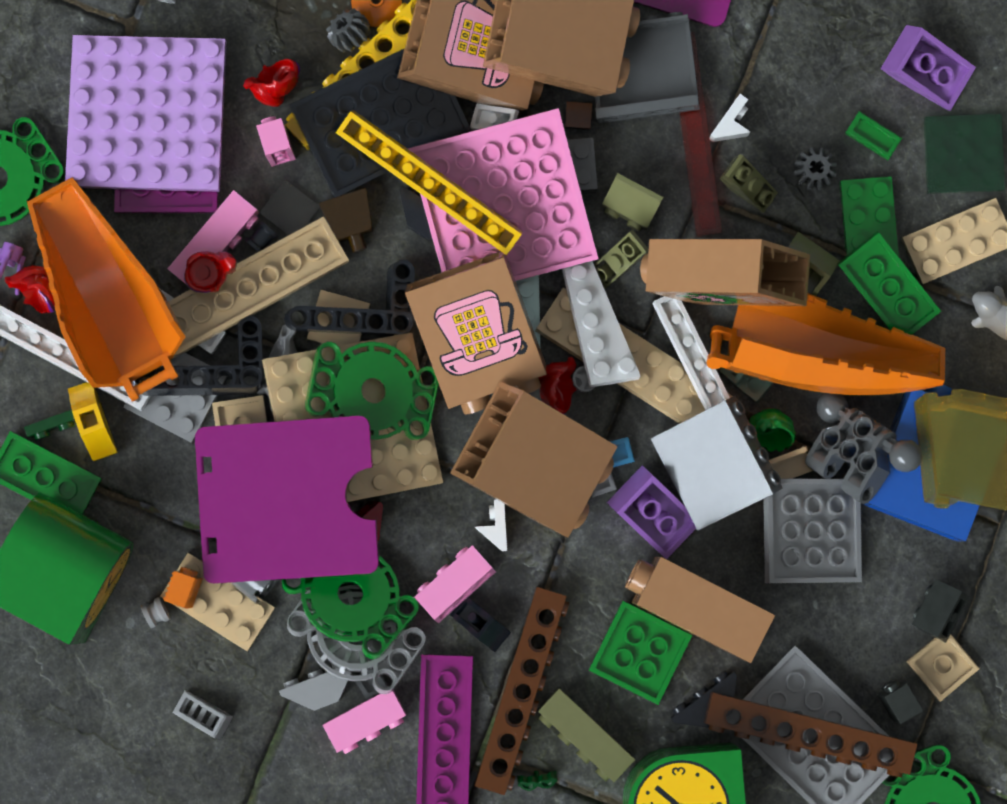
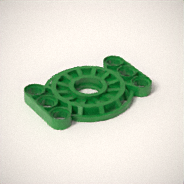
M21 117L14 122L13 133L0 130V167L8 175L6 185L0 189V219L6 218L7 221L0 222V227L16 223L30 213L27 201L32 199L35 190H38L36 197L42 194L44 181L57 184L65 177L63 164L37 125L27 117ZM22 123L31 124L32 131L28 136L19 135L18 128ZM8 136L13 138L12 142L8 141ZM36 144L45 145L46 152L42 157H34L32 154V149ZM50 165H57L60 168L59 176L54 179L48 178L46 175V170ZM26 208V210L22 212L20 215L12 218L13 215L19 213L22 209Z
M325 342L315 352L305 408L310 415L317 417L325 414L328 410L333 418L339 416H364L370 422L371 440L386 439L400 433L402 430H404L405 435L409 439L419 440L424 438L429 432L439 383L433 367L425 366L417 371L414 364L404 353L388 344L380 342L359 343L341 353L337 344ZM324 347H330L334 350L335 357L332 361H326L322 357ZM367 347L366 352L354 355L353 350ZM374 347L389 350V353L374 351ZM395 354L407 364V367H404L399 360L394 358ZM347 355L348 360L344 361L343 357ZM410 370H411V373H412V375H413L411 378H410V376H409V374H408V372H409ZM427 371L432 374L433 382L431 385H424L421 382L420 376L422 372ZM319 372H325L329 376L330 381L327 386H321L317 383L316 376ZM370 378L380 380L385 387V396L378 403H370L362 395L363 383ZM418 396H423L427 399V409L419 410L416 407L415 400ZM314 397H319L324 402V408L320 412L313 410L311 407V401ZM413 421H418L422 424L423 431L420 435H414L411 432L410 425ZM389 427L394 430L391 433L379 435V431Z
M379 556V563L384 568L378 567L375 572L369 574L300 578L301 584L295 588L288 586L286 579H282V588L285 592L289 594L301 593L304 612L318 631L329 638L339 641H362V652L370 659H377L386 652L415 618L419 607L414 597L410 595L399 597L397 577L391 566L381 556ZM387 573L390 575L394 587L389 586V582L386 577ZM347 582L358 584L363 592L361 601L354 605L343 603L338 597V589L342 584ZM395 594V598L390 599V596ZM306 601L310 602L312 611L314 612L313 615L308 609ZM403 602H409L413 605L414 611L411 614H404L400 611L399 605ZM317 621H320L323 624V626L330 629V631L322 627ZM386 621H393L397 624V631L387 633L383 629V624ZM377 640L381 644V649L378 652H371L367 649V642Z
M939 744L931 745L915 752L914 758L919 759L921 762L919 771L911 772L910 775L903 773L902 778L896 777L893 781L888 782L884 780L882 782L887 786H891L884 804H890L891 798L894 799L893 804H927L929 802H937L939 804H971V800L967 795L970 791L975 799V803L981 804L973 785L964 776L946 767L950 762L951 755L946 747ZM936 749H941L945 753L944 761L939 764L934 763L931 759V754ZM943 771L948 772L946 776L941 775ZM955 775L960 778L967 786L962 788L957 782L952 780L953 776ZM896 788H899L897 794H894Z

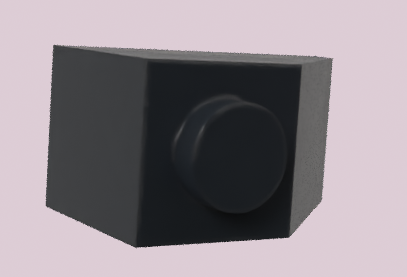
M469 597L450 614L451 617L494 652L497 651L511 633Z

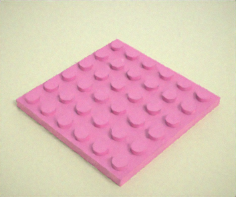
M559 108L408 148L523 231L520 238L506 255L516 281L598 259ZM420 194L441 272L500 251Z

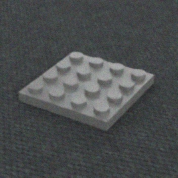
M781 479L783 489L764 498L765 583L862 582L861 503L842 490L843 479Z

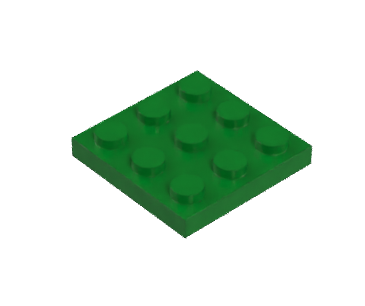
M622 601L590 665L589 671L659 705L692 635Z

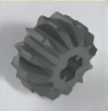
M355 8L350 11L345 9L342 14H337L334 20H330L331 25L326 29L330 43L343 53L346 51L353 52L355 47H360L362 42L367 41L366 36L371 33L368 19Z
M810 147L808 154L803 151L799 154L802 160L794 162L796 167L801 168L793 172L794 176L802 175L798 183L801 185L806 180L808 182L807 190H811L815 183L816 189L820 191L822 183L826 186L831 185V180L828 177L835 178L837 175L835 171L830 170L835 168L837 163L828 162L833 155L829 153L826 157L822 156L824 148H820L816 154L815 149ZM818 164L820 169L813 174L810 169Z

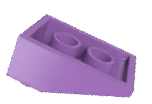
M906 25L883 63L881 70L930 101L951 111L976 67L923 28Z
M643 466L607 502L666 560L696 529L686 507Z

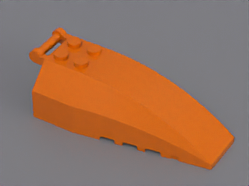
M73 177L27 201L34 231L37 234L38 246L44 260V269L49 279V288L54 298V307L61 333L80 372L93 388L124 386L129 398L133 402L140 398L139 395L162 382L179 377L171 360L186 336L166 297ZM162 365L164 366L165 370L133 386V381Z
M807 293V306L738 305L732 329L715 325L710 331V338L712 339L711 351L707 356L706 362L709 368L718 369L722 367L736 373L746 374L793 388L842 395H884L942 386L945 381L944 347L917 336L909 335L894 327L888 330L876 325V320L868 317L867 320H863L851 315L852 310L844 308L842 311L828 306L827 300ZM723 340L729 341L727 355L720 354Z

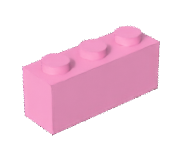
M276 116L261 120V124L256 125L265 156L271 167L296 160L282 118L276 119Z
M473 545L469 549L465 547L455 556L457 559L450 566L448 564L444 565L436 573L437 577L431 583L427 581L417 590L416 600L437 623H440L496 573Z
M393 690L391 693L378 694L324 723L323 727L336 752L338 753L343 750L346 754L359 747L356 742L365 737L367 741H370L381 735L380 729L388 725L392 729L404 722L402 717L407 714Z

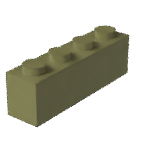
M559 687L538 709V712L541 714L538 719L549 729L553 725L560 732L557 736L567 746L572 743L578 748L579 751L576 754L586 764L590 761L598 767L595 772L605 782L609 778L615 782L635 761L634 757Z

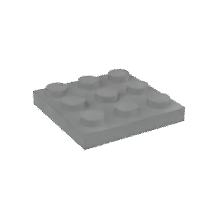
M183 353L171 360L173 366H210L187 353ZM196 376L192 379V382L196 385H202L206 381L202 376ZM221 376L218 379L219 383L224 384L228 376ZM143 377L141 381H145L150 377ZM178 378L166 380L169 385H176L180 381ZM218 395L151 396L143 411L125 403L123 408L193 443L197 430L201 428L212 407V403L215 402Z

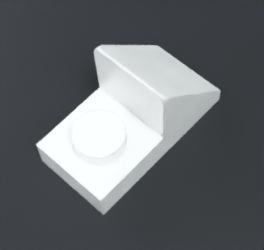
M739 94L710 135L709 140L716 142L747 137L750 134L749 130L734 121L735 119L740 121L747 112L748 108L745 104L748 99Z
M477 103L470 128L478 130L516 120L519 111Z
M494 500V505H489L490 521H495V526H479L475 528L501 551H507L505 504L499 500Z

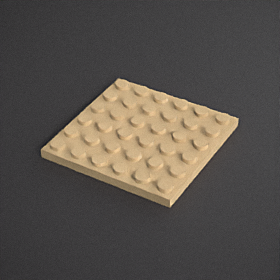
M412 333L339 345L341 353H343L346 349L359 343H385L404 353L414 364L417 371L420 369ZM367 347L353 350L354 355L366 352ZM374 347V351L389 353V350ZM323 348L322 357L324 360L332 361L334 359L335 353L332 348ZM316 350L262 360L274 422L333 418L329 410L317 417L310 415L305 408ZM395 354L394 358L399 360L404 367H407V364ZM347 355L343 357L344 361L348 360ZM410 370V371L408 372V374H409V376H410V378H411L413 375H412L411 370ZM319 372L316 376V381L321 386H327L330 378L325 372ZM370 378L363 383L362 395L368 402L378 403L385 396V387L380 380ZM423 396L416 398V407L419 410L427 409L426 398ZM314 397L311 401V407L313 410L320 412L324 408V402L321 398ZM413 421L410 425V430L414 435H420L423 431V426L420 422ZM431 424L428 434L419 440L409 439L405 435L404 430L386 439L371 440L373 468L362 470L351 479L347 487L346 496L347 501L351 502L442 484L443 479ZM389 427L379 431V435L388 434L394 430Z

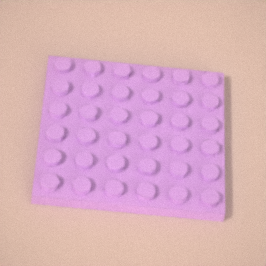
M73 35L65 181L73 177L80 188L220 192L226 39Z

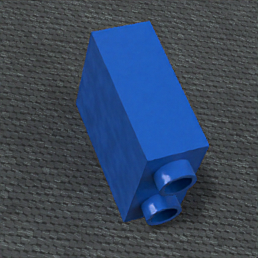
M945 385L905 392L890 430L896 434L897 441L908 439L915 441L919 445L923 456L921 464L914 471L901 472L893 467L888 454L890 474L871 501L862 505L956 542L966 541L1007 435V423L997 420L1001 408L977 398H971L968 408L951 402L949 399L953 389Z

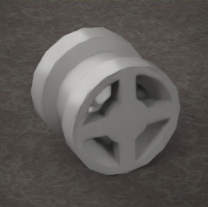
M585 366L579 367L572 377L573 386L580 392H590L595 387H589Z
M161 597L155 598L151 604L145 603L141 605L142 613L151 629L156 627L158 622L171 620Z

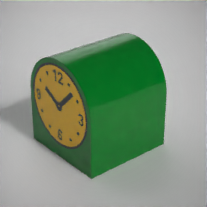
M38 493L20 514L0 548V608L69 645L85 643L124 572L131 556L134 542L45 494Z
M729 742L656 750L643 757L630 771L623 789V804H746L741 749Z

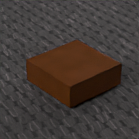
M567 101L565 128L590 130L592 103Z

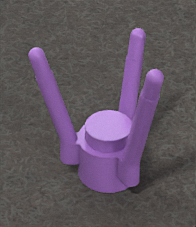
M4 242L2 249L0 248V280L6 266L14 268L15 264H17V272L23 269L26 257L22 256L23 248ZM15 288V295L18 296L20 290Z

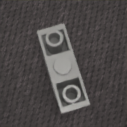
M332 665V668L338 672L340 671L339 668ZM322 669L307 674L309 679L299 682L298 678L283 683L284 689L279 690V693L282 697L315 711L338 702L349 680L340 679L328 672L323 673ZM345 671L344 674L351 675L352 672Z

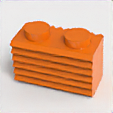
M181 567L179 571L172 572L173 576L170 577L171 582H168V591L165 592L166 596L163 599L168 603L186 609L193 608L203 578L197 577L198 571Z

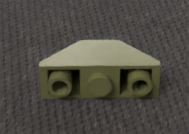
M741 154L733 158L719 178L733 193L762 213L766 211L778 194Z
M633 230L594 264L604 289L636 265L645 254L649 253L647 246Z

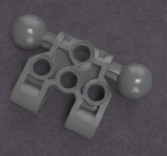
M824 393L818 399L816 408L820 418L827 423H840L821 431L812 445L805 463L825 479L832 478L845 461L851 464L842 481L841 488L861 504L871 501L890 474L888 454L893 467L901 472L914 471L921 464L923 458L922 450L915 441L908 439L897 441L896 434L858 408L849 409L848 401L842 394Z

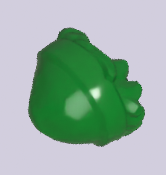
M764 409L750 417L749 423L755 427L761 446L769 452H773L775 449L782 452L784 449H789L794 443L796 433L793 421L779 409Z

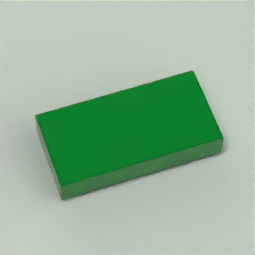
M860 111L845 132L847 136L887 161L902 140V137Z

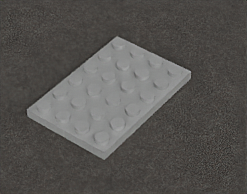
M796 646L743 699L889 736ZM733 709L732 713L726 717L727 722L730 724L737 723L740 719V713L738 710ZM756 716L752 720V727L755 730H761L765 726V719L763 716ZM782 722L777 727L779 736H787L791 731L788 722ZM809 728L803 732V740L806 743L815 740L816 732L814 729ZM750 735L749 739L742 738L809 804H862L889 776L887 774L888 769L877 767V771L861 768V762L852 760L851 765L837 762V756L826 754V758H820L810 755L811 750L801 748L800 752L785 749V743L776 741L775 746L759 742L760 737ZM832 735L829 738L828 745L831 749H837L841 745L839 735ZM859 741L854 745L856 755H863L867 750V745L864 741ZM883 748L880 751L879 757L882 762H887L891 759L892 751L890 748Z

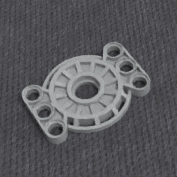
M359 585L339 587L338 597L346 605H354L361 601L363 592L352 591H362ZM301 600L287 620V629L292 635L301 637L307 634V642L311 654L324 670L340 679L349 681H366L373 678V687L380 694H388L395 689L423 649L426 641V636L421 629L417 627L404 629L381 657L370 659L363 654L362 644L354 645L349 642L332 639L318 631L306 616ZM308 607V609L310 610L311 614L313 615L314 612L312 611V609H310V608ZM294 618H303L306 622V627L302 630L294 629L291 624ZM317 621L322 627L330 631V629L323 626V624L320 621ZM386 621L383 624V629L387 633L397 631L398 627L395 622ZM316 631V635L311 637V632ZM416 634L420 637L421 643L418 646H410L406 641L407 636ZM370 640L366 644L367 649L371 652H378L381 649V644L377 640ZM313 643L318 644L319 650L323 654L321 658L315 651ZM394 655H403L406 658V664L402 667L395 666L392 662ZM329 661L333 666L339 668L340 671L338 672L330 668L325 662ZM373 669V673L367 674L368 670ZM345 671L361 672V675L352 676L344 673ZM381 675H387L391 678L392 685L383 688L378 684V678Z

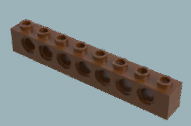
M536 587L475 782L476 787L505 795L506 790H512L516 777L511 775L514 765L519 766L523 755V751L519 750L521 741H527L531 726L527 725L530 715L535 716L539 701L534 699L537 690L542 691L546 681V676L542 675L545 665L550 667L554 652L550 651L552 641L558 642L562 627L557 625L560 616L565 617L570 602L565 601V595ZM544 609H549L553 612L554 618L549 624H543L539 620V613ZM536 634H542L546 638V644L541 649H536L531 645V639ZM534 659L538 662V669L535 673L525 672L523 665L526 660ZM527 684L531 689L530 695L526 698L518 697L516 695L518 685ZM510 710H521L523 713L522 720L518 723L511 722L508 719ZM504 734H512L515 737V744L512 747L506 748L501 745L500 739ZM496 759H504L507 762L508 766L504 772H496L493 769L492 764Z
M714 692L710 694L704 723L709 724V730L724 733L725 729L735 731L734 736L749 739L750 735L760 737L759 742L775 746L777 741L785 743V749L800 752L801 748L811 750L810 755L826 758V754L837 756V762L851 765L852 760L861 762V768L877 771V767L888 769V775L902 778L903 773L910 775L917 744L914 742ZM732 709H736L740 713L739 721L734 724H730L726 720L727 712ZM756 716H763L765 719V726L761 730H755L752 727V720ZM782 722L790 724L791 731L787 736H779L777 732V727ZM812 728L816 732V738L813 742L806 743L803 740V732L806 729ZM832 735H839L841 738V745L837 749H831L828 745V740ZM859 741H864L867 745V750L863 755H856L854 752V745ZM883 748H890L892 751V757L887 762H882L879 757V753Z

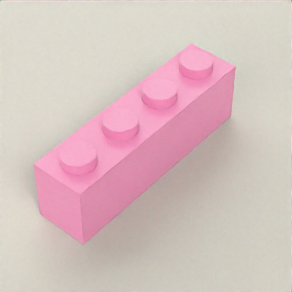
M233 190L167 269L185 283L184 274L187 259L194 253L201 251L217 253L227 252L229 248L235 249L241 242L242 237L240 235L245 229L251 230L258 222V210Z

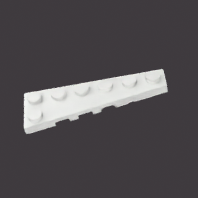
M593 261L563 268L562 273L589 387L638 380L640 378L639 370Z

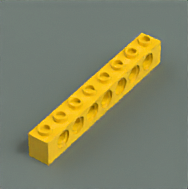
M411 0L408 4L402 3L394 12L396 16L390 22L385 20L377 28L378 34L373 39L367 38V41H364L358 48L360 51L354 57H347L340 65L342 69L336 75L330 74L323 81L322 85L326 87L362 69L360 64L365 59H370L375 63L405 48L408 33L402 35L396 29L400 24L411 25L417 0ZM384 41L390 42L392 49L389 52H381L378 49L379 44ZM291 112L286 118L287 123L285 127L309 150L310 148Z
M350 111L336 131L343 139L505 255L510 252L522 235L523 231L356 111Z

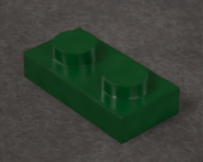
M72 410L25 426L24 429L27 437H35L36 440H40L50 436L49 431L57 428L61 432L75 427L74 422L76 421Z

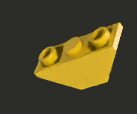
M88 382L68 388L72 413L80 436L92 460L96 461L118 453L96 388H93Z

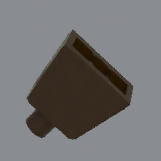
M366 188L319 203L338 242L349 240L353 253L367 249L363 235L373 232Z

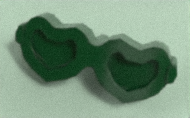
M536 770L534 771V776L527 777L517 775L518 786L527 791L534 790L537 786L548 789L558 780L556 770L541 775Z

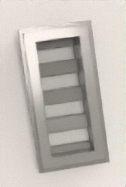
M187 690L184 691L172 712L215 739L222 738L233 718L230 714ZM190 700H192L194 703L188 714L184 713ZM199 706L203 707L197 719L193 718ZM210 711L212 714L210 715L207 723L204 724L203 721L207 716L208 712ZM218 717H220L219 720H218V722L216 723L214 729H213L212 727H213L215 721L217 720Z

